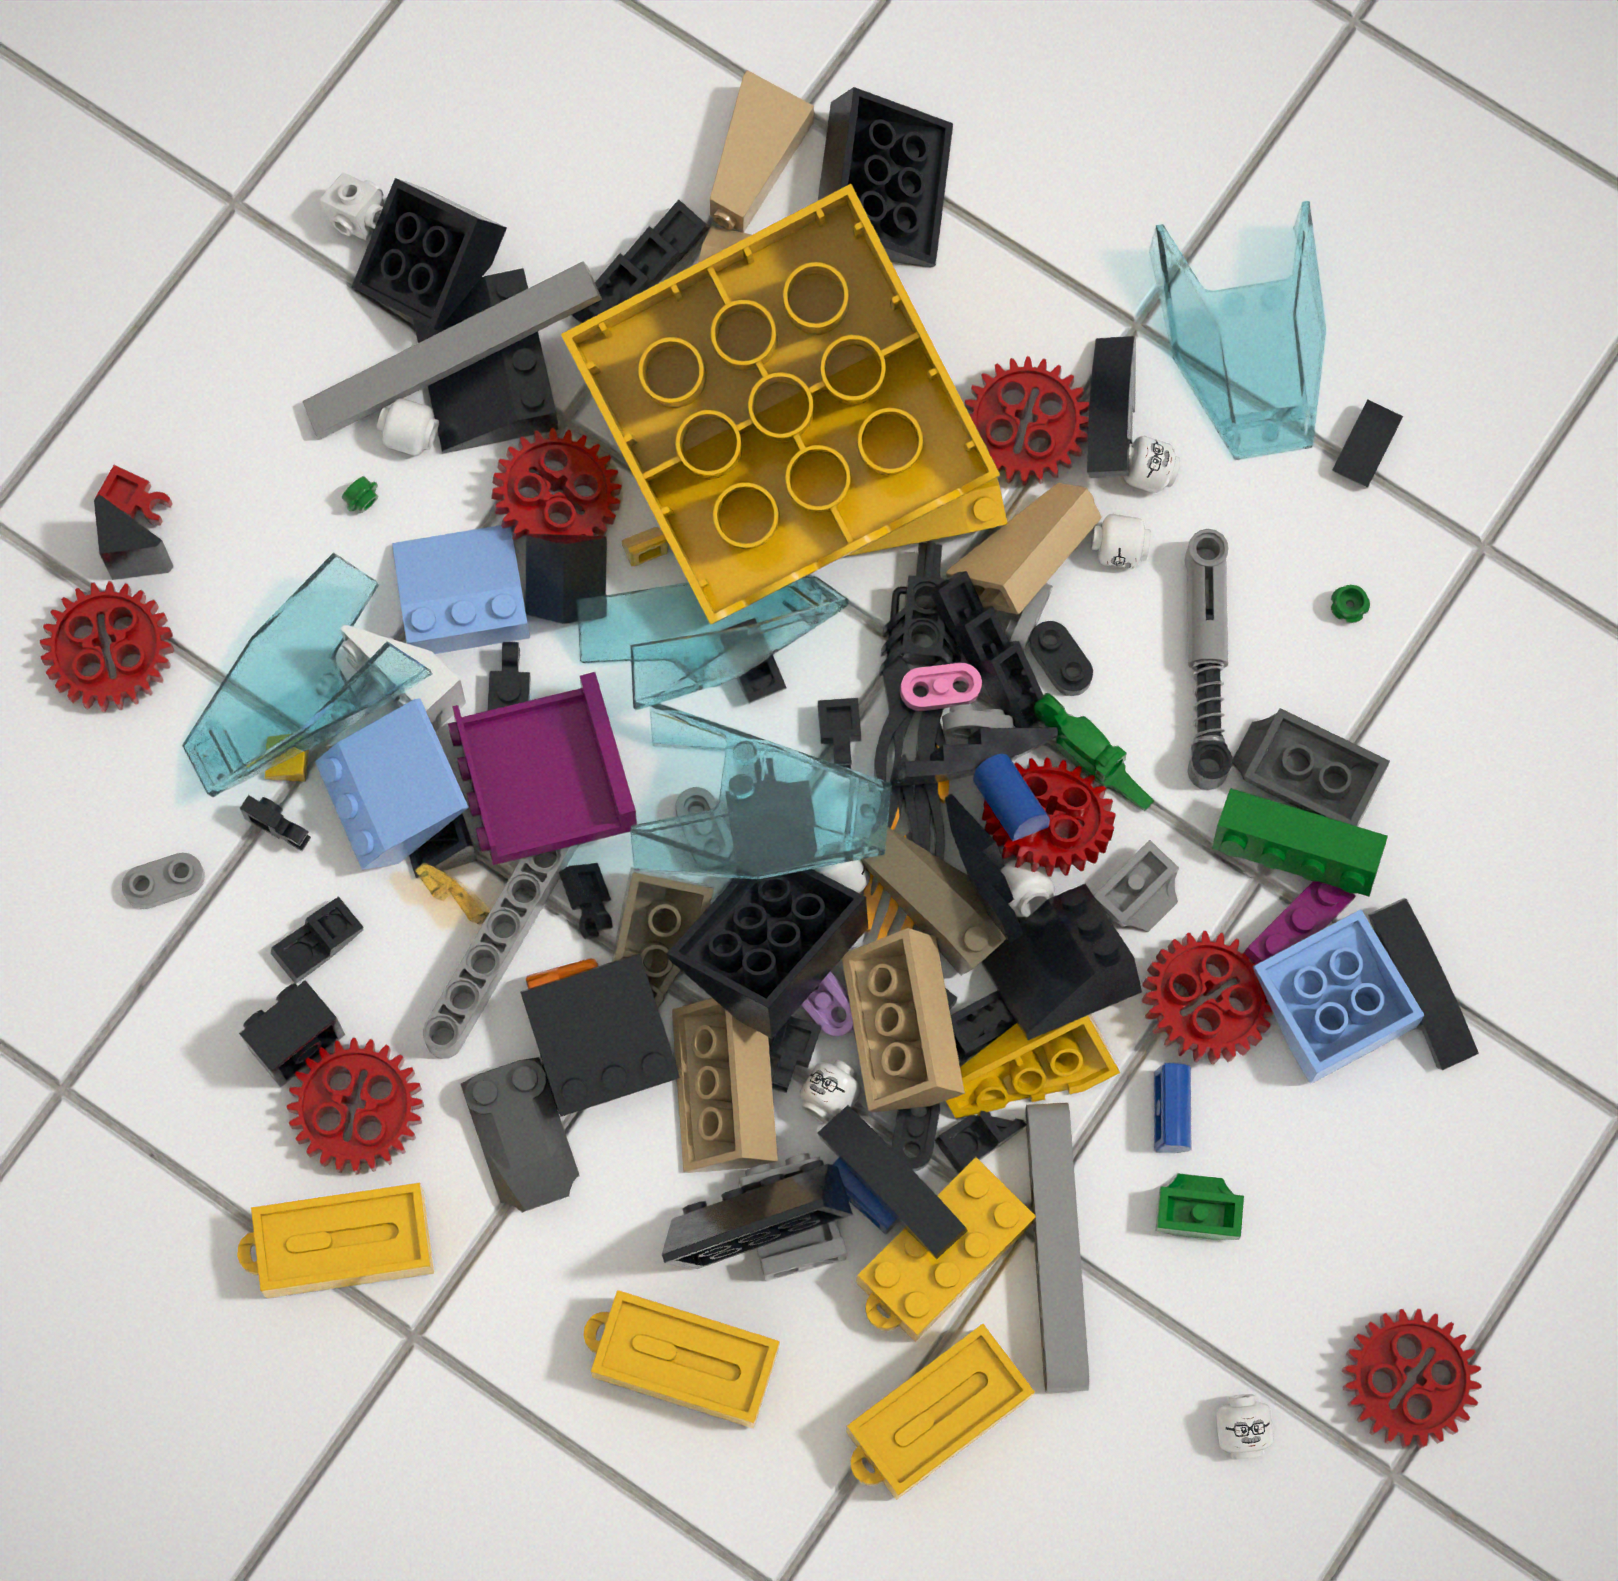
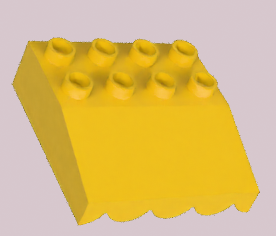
M851 184L561 334L710 625L1000 476Z

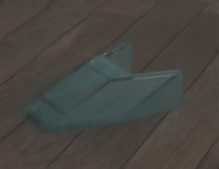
M1310 201L1301 203L1293 226L1296 246L1292 274L1283 280L1211 291L1205 289L1164 224L1155 225L1149 253L1172 358L1234 460L1308 449L1313 446L1326 338V323Z
M333 552L250 638L182 744L206 793L211 797H215L330 739L433 675L429 668L387 641L348 681L346 680L336 662V654L344 642L340 628L344 624L354 626L379 584Z
M806 576L713 625H710L689 582L577 600L580 661L582 663L631 661L633 708L639 710L708 687H717L724 682L737 679L848 607V598L817 576ZM752 618H755L757 621L749 626L727 629Z
M650 700L652 746L725 751L719 802L715 808L631 826L634 871L758 880L885 854L892 783Z

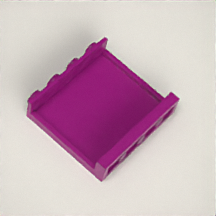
M596 672L580 675V689L461 717L458 705L452 706L455 722L448 723L453 747L461 746L463 757L457 758L460 775L463 782L469 780L471 782L473 791L466 793L472 817L480 815L483 827L476 828L481 852H490L493 865L637 830L635 806Z

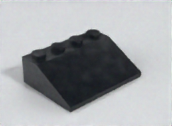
M851 88L830 104L818 200L851 184L890 261L934 267L937 259L953 123L859 88Z
M524 268L482 277L439 331L413 319L418 343L528 289ZM538 331L428 386L434 418L439 420L438 436L442 454L517 439L522 436L534 435L536 430L540 433L550 432L551 428L559 430L557 412Z
M764 845L667 952V959L738 1021L772 1039L868 929L866 896Z
M823 1160L813 1161L800 1166V1174L785 1179L784 1174L773 1175L761 1180V1187L746 1192L745 1187L737 1188L721 1195L723 1201L708 1206L706 1201H702L682 1208L684 1215L673 1218L670 1223L662 1252L664 1263L700 1269L853 1215L838 1167L831 1164L824 1165Z

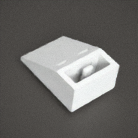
M344 624L340 628L344 639L342 647L348 654L346 659L350 665L361 675L367 671L376 682L373 685L374 688L389 703L395 699L400 706H403L414 699H421L435 731L454 715L452 706L458 705L460 709L466 704L460 678L432 651Z

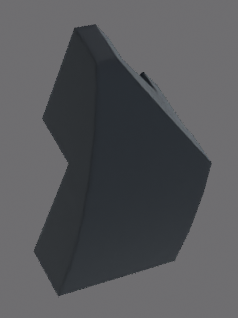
M980 1111L977 1116L970 1115L939 1135L935 1142L959 1174L975 1157L979 1160L983 1159L1023 1130L1027 1124L1022 1119L1015 1118L1012 1121L991 1116L990 1112Z

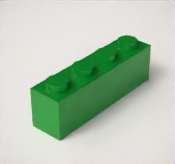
M1230 788L1217 824L1212 849L1223 852L1231 857H1240L1263 864L1270 869H1279L1296 874L1309 881L1322 882L1341 888L1349 893H1358L1370 897L1388 836Z

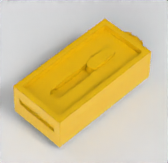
M977 1157L937 1195L967 1228L968 1231L936 1259L904 1228L857 1275L856 1283L869 1295L865 1307L867 1319L876 1328L889 1331L900 1326L916 1342L1033 1224L1036 1216ZM877 1306H880L890 1316V1318H886L882 1314H880V1312L877 1309Z
M420 1183L251 1207L254 1232L245 1235L238 1244L237 1257L239 1263L247 1272L259 1275L260 1291L266 1298L434 1274L425 1196ZM253 1246L256 1247L257 1260L253 1262L251 1256Z
M619 1290L616 1292L610 1312H600L590 1317L584 1327L583 1334L587 1347L596 1354L590 1371L592 1378L753 1429L780 1347V1341ZM604 1324L605 1329L602 1338L597 1341V1331Z
M981 1324L846 1426L845 1432L857 1447L853 1451L850 1460L851 1471L854 1477L863 1484L878 1485L883 1482L894 1498L898 1500L1031 1399L1035 1391L986 1326ZM862 1459L868 1461L874 1469V1473H870L864 1467Z

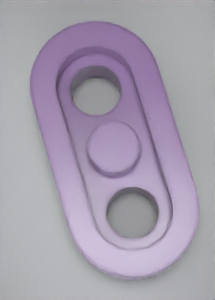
M830 971L820 983L819 988H815L802 1003V1007L818 1025L822 1026L821 1029L831 1036H842L854 1030L848 991ZM838 1007H842L845 1010V1020L838 1016Z

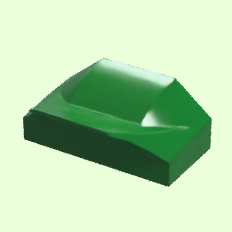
M1178 1173L1169 1186H1161L1159 1188L1155 1231L1175 1236L1211 1240H1239L1242 1230L1244 1196L1233 1194L1223 1178Z

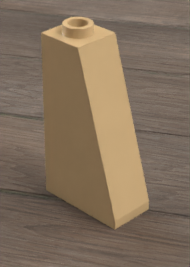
M748 70L742 78L710 196V216L713 217V220L725 229L732 230L734 228L742 233L747 229L814 123V106Z
M1057 483L1007 522L1008 524L1002 526L951 566L946 572L947 577L949 578L957 572L967 571L983 607L993 606L995 610L1019 615L1102 518L1094 503L1093 495L1087 488L1082 486Z

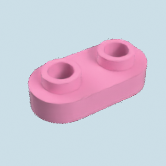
M967 663L920 667L910 670L904 676L900 687V695L905 705L916 711L951 708L956 705L973 703L979 696L982 679L978 670ZM956 681H963L968 689L965 692H957L953 684ZM923 686L927 689L928 694L924 697H918L913 693V688Z

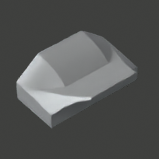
M1149 840L1094 894V897L1103 911L1121 927L1130 925L1149 932L1178 903L1175 893V878L1179 867Z

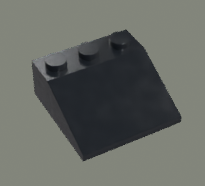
M395 178L351 287L439 331L493 264L507 227L431 190Z
M1086 883L1047 899L1020 924L1023 931L1022 936L1011 943L1005 939L1003 943L981 962L1027 1040L1142 993L1133 954Z
M639 953L520 991L560 1117L680 1078Z

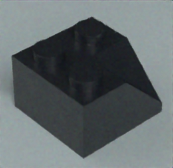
M306 980L298 986L296 983H293L286 987L276 997L278 1002L266 1012L259 1010L250 1016L243 1024L245 1029L239 1033L250 1052L280 1088L291 1080L296 1072H300L308 1066L305 1061L307 1058L315 1060L320 1056L319 1048L322 1047L327 1050L335 1044V1041H339L345 1036L337 1017Z

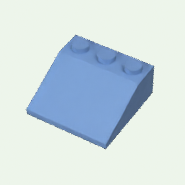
M499 525L392 543L407 644L439 654L530 638L511 527L502 528Z
M414 699L342 739L315 761L362 870L399 864L469 808L421 699Z
M1361 909L1253 967L1289 1049L1310 1084L1415 1029L1425 1016Z

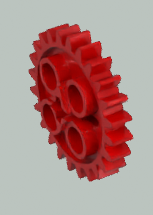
M1030 356L1026 357L1023 367H1018L1014 358H1010L1009 370L1004 371L997 363L995 364L996 376L994 378L985 373L981 374L984 388L972 385L971 393L977 400H965L964 405L967 410L973 412L969 415L985 443L998 472L1006 471V482L1010 484L1015 474L1021 475L1023 486L1027 485L1029 475H1035L1038 483L1043 484V472L1048 471L1056 479L1058 478L1057 466L1059 464L1067 469L1072 468L1069 454L1081 457L1082 449L1076 442H1088V434L1080 429L1088 427L1089 417L1081 416V414L1089 411V402H1077L1084 395V389L1080 387L1071 390L1074 376L1071 374L1061 379L1062 369L1060 365H1057L1049 372L1047 371V362L1044 358L1037 368L1032 367ZM1038 389L1039 394L1032 409L1033 422L1028 423L1021 452L1017 454L1014 452V447L1021 433L1020 420H1024L1032 390ZM1010 390H1017L1024 395L1023 400L1014 405L1006 403L1002 397ZM1047 401H1056L1062 406L1061 411L1055 415H1047L1040 408ZM998 427H1006L1013 434L1008 440L1001 442L994 440L991 433ZM1041 437L1047 439L1051 445L1044 452H1035L1029 447L1030 442L1035 438Z
M551 428L548 439H544L541 433L536 430L533 436V443H530L522 436L519 439V450L511 446L507 448L506 456L509 460L499 459L497 469L500 472L494 473L492 483L499 487L492 489L491 499L500 501L495 505V514H507L502 520V528L515 526L513 540H517L523 535L526 536V534L594 536L593 533L598 536L606 535L607 527L605 524H614L616 515L612 511H617L620 507L621 500L615 496L620 495L622 485L612 483L617 479L618 469L606 470L610 465L611 456L598 458L600 444L593 445L588 449L585 447L586 435H583L575 442L572 441L571 430L568 429L562 439L558 438L555 429ZM550 460H556L564 468L554 471L549 469L545 463ZM534 469L538 472V475L536 473L529 472V470ZM581 485L588 486L593 490L594 494L582 496L577 493L575 488ZM529 487L534 489L538 496L526 498L520 494L519 490ZM558 489L563 490V493L557 492L554 495L550 493V490L553 492ZM575 509L584 511V514H578ZM561 513L567 517L568 521L558 524L553 522L549 515Z
M108 581L105 592H100L94 582L91 583V594L87 596L79 588L75 589L77 601L73 603L63 597L61 600L66 610L64 612L51 610L50 613L55 619L56 624L43 625L45 632L51 636V638L40 640L42 648L50 651L40 656L44 665L51 666L46 671L47 676L50 680L58 679L55 687L59 693L69 689L67 697L70 702L74 703L83 696L82 703L88 710L95 700L98 701L102 712H106L109 701H114L118 709L123 710L124 698L127 697L134 704H139L137 692L142 690L151 696L153 692L148 683L151 680L159 683L164 681L158 668L169 669L171 667L169 660L163 656L174 653L172 644L165 641L173 637L170 627H162L168 622L165 613L155 614L159 608L155 600L145 603L146 595L143 590H139L131 597V588L126 583L120 592H116L112 581ZM99 614L105 615L106 632L112 642L110 644V652L117 673L115 679H110L108 660L102 651L105 645L98 623ZM119 618H133L131 625L122 630L114 628V624ZM79 627H93L88 637L83 639L74 637ZM130 654L140 655V660L135 666H121L126 656ZM90 663L100 664V669L95 675H82L83 668Z
M1049 757L1045 758L1043 766H1038L1033 758H1029L1027 769H1024L1017 762L1014 763L1049 816L1050 822L1048 828L1012 841L986 800H984L982 820L986 821L985 831L989 835H993L992 838L996 841L998 847L1004 846L1002 858L1005 859L1014 855L1017 857L1015 867L1019 868L1027 862L1031 864V872H1036L1039 866L1045 867L1048 877L1052 876L1054 868L1057 867L1060 868L1065 876H1068L1072 864L1079 871H1084L1086 860L1095 864L1099 852H1106L1115 828L1113 824L1116 813L1111 812L1113 800L1104 798L1106 787L1099 786L1093 788L1095 776L1090 775L1084 779L1080 777L1081 766L1076 767L1072 772L1066 770V760H1062L1058 767H1052Z
M1203 931L1200 934L1197 942L1191 933L1185 935L1182 939V944L1176 939L1172 940L1167 946L1168 951L1161 949L1156 955L1158 962H1152L1147 969L1152 976L1147 977L1142 983L1144 988L1151 991L1144 995L1141 999L1142 1003L1153 1005V1008L1147 1012L1145 1018L1158 1019L1159 1021L1152 1032L1158 1034L1165 1031L1168 1034L1164 1042L1165 1047L1170 1046L1175 1041L1180 1044L1178 1049V1056L1180 1057L1188 1049L1192 1050L1193 1059L1196 1063L1203 1057L1204 1053H1207L1211 1064H1215L1219 1060L1221 1053L1227 1062H1231L1234 1059L1236 1051L1242 1056L1246 1055L1251 1049L1250 1044L1256 1046L1263 1039L1260 1033H1265L1270 1028L1271 1024L1265 1018H1270L1274 1014L1270 1005L1265 1004L1268 1003V1000L1253 969L1256 964H1252L1247 955L1238 951L1239 940L1237 938L1230 946L1225 945L1223 933H1220L1213 942H1210L1207 931ZM1206 964L1216 966L1221 973V977L1212 976L1207 971ZM1229 980H1237L1238 984L1223 990L1216 999H1208L1186 1016L1180 1015L1181 1010L1194 1005L1202 995L1205 997L1209 996ZM1173 984L1184 986L1189 997L1178 995L1173 988ZM1229 998L1238 999L1243 1004L1244 1011L1234 1009L1229 1002ZM1196 1018L1206 1019L1210 1023L1212 1031L1201 1029Z
M352 1038L350 1048L344 1050L341 1043L337 1040L334 1045L335 1053L330 1055L321 1047L319 1048V1053L322 1060L317 1063L307 1058L305 1061L311 1071L308 1074L303 1072L295 1073L302 1086L289 1088V1093L297 1098L298 1102L288 1104L287 1110L291 1113L299 1114V1116L292 1119L289 1125L291 1129H303L295 1138L299 1145L311 1141L306 1150L310 1158L322 1152L320 1157L321 1166L326 1167L334 1159L336 1160L337 1172L342 1173L346 1164L351 1163L356 1175L360 1173L362 1163L367 1162L370 1169L375 1172L377 1169L376 1159L381 1157L387 1164L391 1165L392 1158L389 1152L395 1149L399 1153L404 1154L406 1151L401 1140L403 1138L409 1140L416 1139L409 1125L422 1124L421 1117L413 1113V1110L424 1107V1102L421 1099L413 1098L412 1095L420 1092L422 1088L420 1083H407L415 1075L412 1067L400 1071L405 1061L404 1057L400 1054L390 1060L391 1049L388 1045H385L377 1053L375 1052L373 1039H369L365 1048L360 1049L357 1039ZM367 1071L368 1074L360 1092V1099L365 1108H357L355 1111L351 1139L344 1141V1134L351 1120V1112L346 1105L347 1103L354 1104L356 1101L360 1073ZM344 1072L351 1075V1082L347 1088L334 1090L330 1087V1081L335 1074ZM382 1081L392 1085V1090L386 1098L374 1099L370 1096L371 1088L376 1083ZM329 1112L339 1114L341 1121L335 1129L325 1131L319 1127L320 1120L325 1114ZM370 1121L380 1123L382 1125L381 1132L376 1138L365 1140L360 1137V1130L365 1123Z
M1399 1309L1396 1312V1322H1393L1390 1316L1385 1313L1380 1316L1382 1328L1380 1329L1373 1322H1369L1365 1328L1370 1338L1357 1334L1354 1337V1341L1361 1349H1349L1345 1354L1355 1362L1354 1365L1342 1368L1344 1374L1353 1377V1381L1342 1387L1343 1390L1353 1391L1356 1394V1397L1347 1405L1348 1407L1361 1406L1363 1411L1358 1416L1357 1421L1359 1423L1370 1418L1373 1421L1369 1432L1371 1435L1378 1432L1381 1428L1386 1430L1385 1443L1387 1444L1392 1442L1396 1435H1399L1402 1448H1407L1410 1445L1412 1437L1416 1438L1420 1448H1424L1427 1446L1429 1434L1437 1444L1444 1441L1442 1428L1451 1435L1456 1434L1459 1430L1454 1419L1464 1423L1470 1419V1416L1463 1407L1474 1408L1478 1405V1401L1471 1397L1469 1392L1481 1389L1482 1384L1470 1380V1376L1479 1372L1481 1367L1468 1365L1467 1361L1476 1351L1475 1349L1463 1351L1460 1346L1467 1336L1463 1334L1453 1338L1450 1335L1454 1325L1452 1322L1445 1325L1442 1329L1438 1327V1314L1436 1313L1427 1322L1423 1321L1421 1309L1414 1311L1411 1320H1408L1404 1309ZM1407 1338L1414 1343L1416 1355L1413 1359H1406L1398 1353V1339ZM1428 1348H1433L1435 1351L1434 1355L1417 1375V1383L1406 1390L1396 1408L1391 1409L1389 1402L1406 1382L1407 1375L1405 1373L1410 1372L1419 1364ZM1434 1364H1442L1449 1370L1451 1378L1448 1385H1441L1433 1379L1431 1370ZM1375 1372H1384L1390 1377L1392 1381L1390 1392L1382 1393L1374 1387L1372 1377ZM1409 1398H1418L1424 1402L1426 1406L1424 1419H1416L1410 1415L1407 1409Z

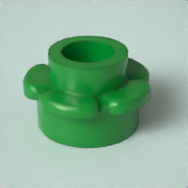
M365 476L353 482L342 495V499L348 504L347 509L349 511L358 509L361 513L368 510L379 497L375 493L378 484L376 482L371 483Z
M1357 585L1339 587L1331 596L1333 601L1331 611L1333 615L1338 619H1345L1348 623H1356L1362 620L1363 614L1369 611L1370 600L1366 592ZM1346 602H1353V607H1348Z

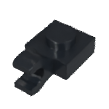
M519 642L502 643V671H490L488 711L530 701L531 674L530 672H519Z
M858 698L819 700L817 708L821 744L833 743L835 773L851 772L850 742L861 741Z
M598 863L572 865L560 871L559 875L572 910L581 909L579 929L583 938H596L599 936L598 931L613 928L612 918L604 906L611 901Z
M791 1016L775 1034L769 1053L770 1056L780 1060L772 1081V1089L787 1093L795 1066L809 1067L822 1026Z

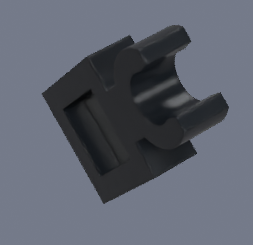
M248 795L240 807L245 820L274 837L283 839L300 851L304 850L311 839L306 829L285 819L281 814L283 809L266 797H262L258 801Z

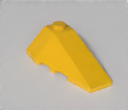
M996 478L847 556L961 535L1008 524L998 479Z
M1092 1014L1030 1040H1027L1018 1023H1016L960 1067L965 1094L946 1100V1103L955 1118L978 1114L980 1111L989 1112L1003 1109L1008 1102L1026 1098L1036 1102L1045 1100V1094L1068 1090L1069 1094L1083 1092L1119 1074L1120 1071Z

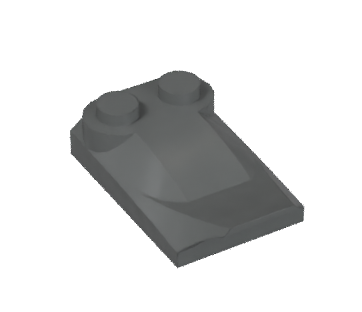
M1281 708L1274 715L1251 723L1232 759V763L1240 771L1243 780L1302 810L1354 826H1359L1390 763V760Z
M540 1058L518 1060L480 1073L461 1083L460 1085L500 1203L510 1204L523 1213L569 1197L572 1184L580 1175Z

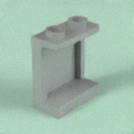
M809 1153L786 1159V1166L770 1170L769 1164L752 1167L745 1171V1177L739 1178V1187H745L746 1192L761 1187L760 1181L767 1177L784 1174L786 1179L800 1174V1166L821 1159L820 1157L811 1159ZM836 1221L756 1249L765 1281L846 1260L847 1256L844 1240L840 1236Z

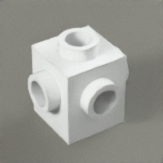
M344 172L341 173L319 200L330 223L339 232L346 236L353 234L365 241L372 235L385 204L382 197L383 192L375 183L370 180L363 182Z

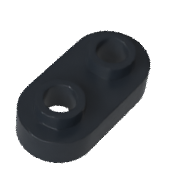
M1045 621L1038 624L1033 629L1029 642L1032 655L1060 693L1067 696H1077L1084 693L1089 688L1093 678V668L1090 661L1062 624L1055 621ZM1046 635H1053L1057 638L1058 642L1054 645H1048L1044 642L1043 638ZM1075 667L1080 671V675L1078 677H1070L1066 673V669Z
M940 1103L925 1107L927 1113L923 1117L914 1116L911 1108L897 1111L891 1148L913 1171H919L926 1167L932 1158L940 1114ZM909 1144H913L919 1148L920 1153L917 1157L910 1158L904 1153V1148Z

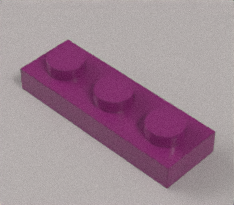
M1313 881L1247 947L1244 954L1257 965L1325 929L1354 900L1356 895L1332 885Z

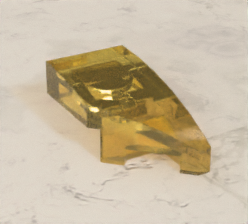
M423 863L415 869L434 898L444 901L452 895L469 921L480 925L484 923L490 913V909L468 886L448 873L427 863Z

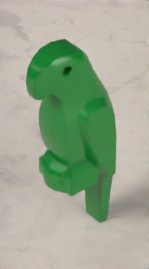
M1045 693L1035 703L1034 711L1038 720L1047 728L1057 727L1056 747L1075 767L1081 766L1083 773L1088 776L1094 775L1097 783L1106 788H1113L1143 811H1146L1154 802L1153 798L1125 771L1126 765L1124 761L1126 760L1127 753L1122 748L1112 746L1105 735L1087 717H1075L1068 714L1063 705L1050 693Z

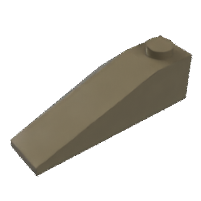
M881 826L855 850L864 866L919 929L925 934L936 937L938 950L961 976L974 969L1006 939L987 914L967 874L889 827Z
M631 867L612 962L639 953L657 1007L659 1008L672 982L681 971L667 959V952L710 906L714 888L673 875Z

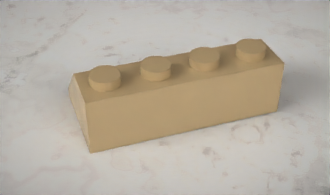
M907 928L848 951L843 956L842 962L868 1111L882 1112L927 1107L965 1094L936 937Z
M713 998L672 1009L675 1059L680 1078L677 1079L683 1172L694 1173L748 1169L778 1161L768 1036L738 1021Z

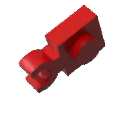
M113 465L96 495L97 497L100 494L133 519L137 511L143 512L146 520L157 526H161L163 521L161 516L152 512L153 507L157 504H163L171 508L173 505L170 497L163 492L148 493L152 487L148 480L116 465Z

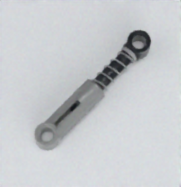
M1203 529L1193 535L1184 559L1187 568L1188 666L1196 670L1192 677L1196 681L1193 694L1197 697V703L1193 706V710L1197 713V718L1193 722V725L1197 728V734L1193 738L1194 744L1191 745V759L1187 771L1191 782L1204 790H1212L1221 786L1229 774L1233 761L1228 745L1225 743V738L1221 734L1225 732L1224 729H1221V717L1225 716L1224 713H1221V702L1225 699L1221 697V686L1224 685V682H1221L1220 671L1228 666L1226 558L1229 547L1224 535L1213 529ZM1201 548L1210 549L1214 552L1216 558L1205 560L1198 555L1197 550ZM1205 579L1209 581V609L1206 608ZM1206 758L1213 759L1218 763L1220 770L1213 773L1207 772L1201 767L1200 761Z

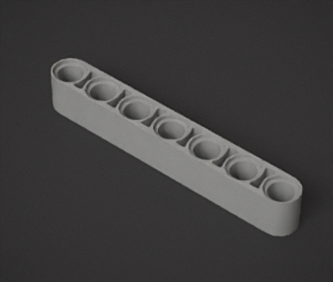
M579 844L548 852L556 856V861L547 868L539 867L534 863L538 855L521 858L425 1022L423 1038L429 1052L435 1057L441 1059L451 1058L460 1051L560 879L559 872L567 867ZM523 887H529L536 891L535 897L528 903H521L514 899L515 893ZM502 922L512 923L516 927L515 932L508 938L497 937L493 932L498 924ZM482 957H488L495 961V966L490 972L481 974L473 969L474 963ZM467 992L475 997L473 1004L466 1009H458L453 1006L454 998L460 993ZM440 1028H448L454 1032L453 1039L445 1045H438L432 1041L433 1034Z
M1069 1104L1026 1105L1025 1117L1027 1124L1032 1213L1036 1216L1033 1222L1045 1392L1089 1391V1365Z

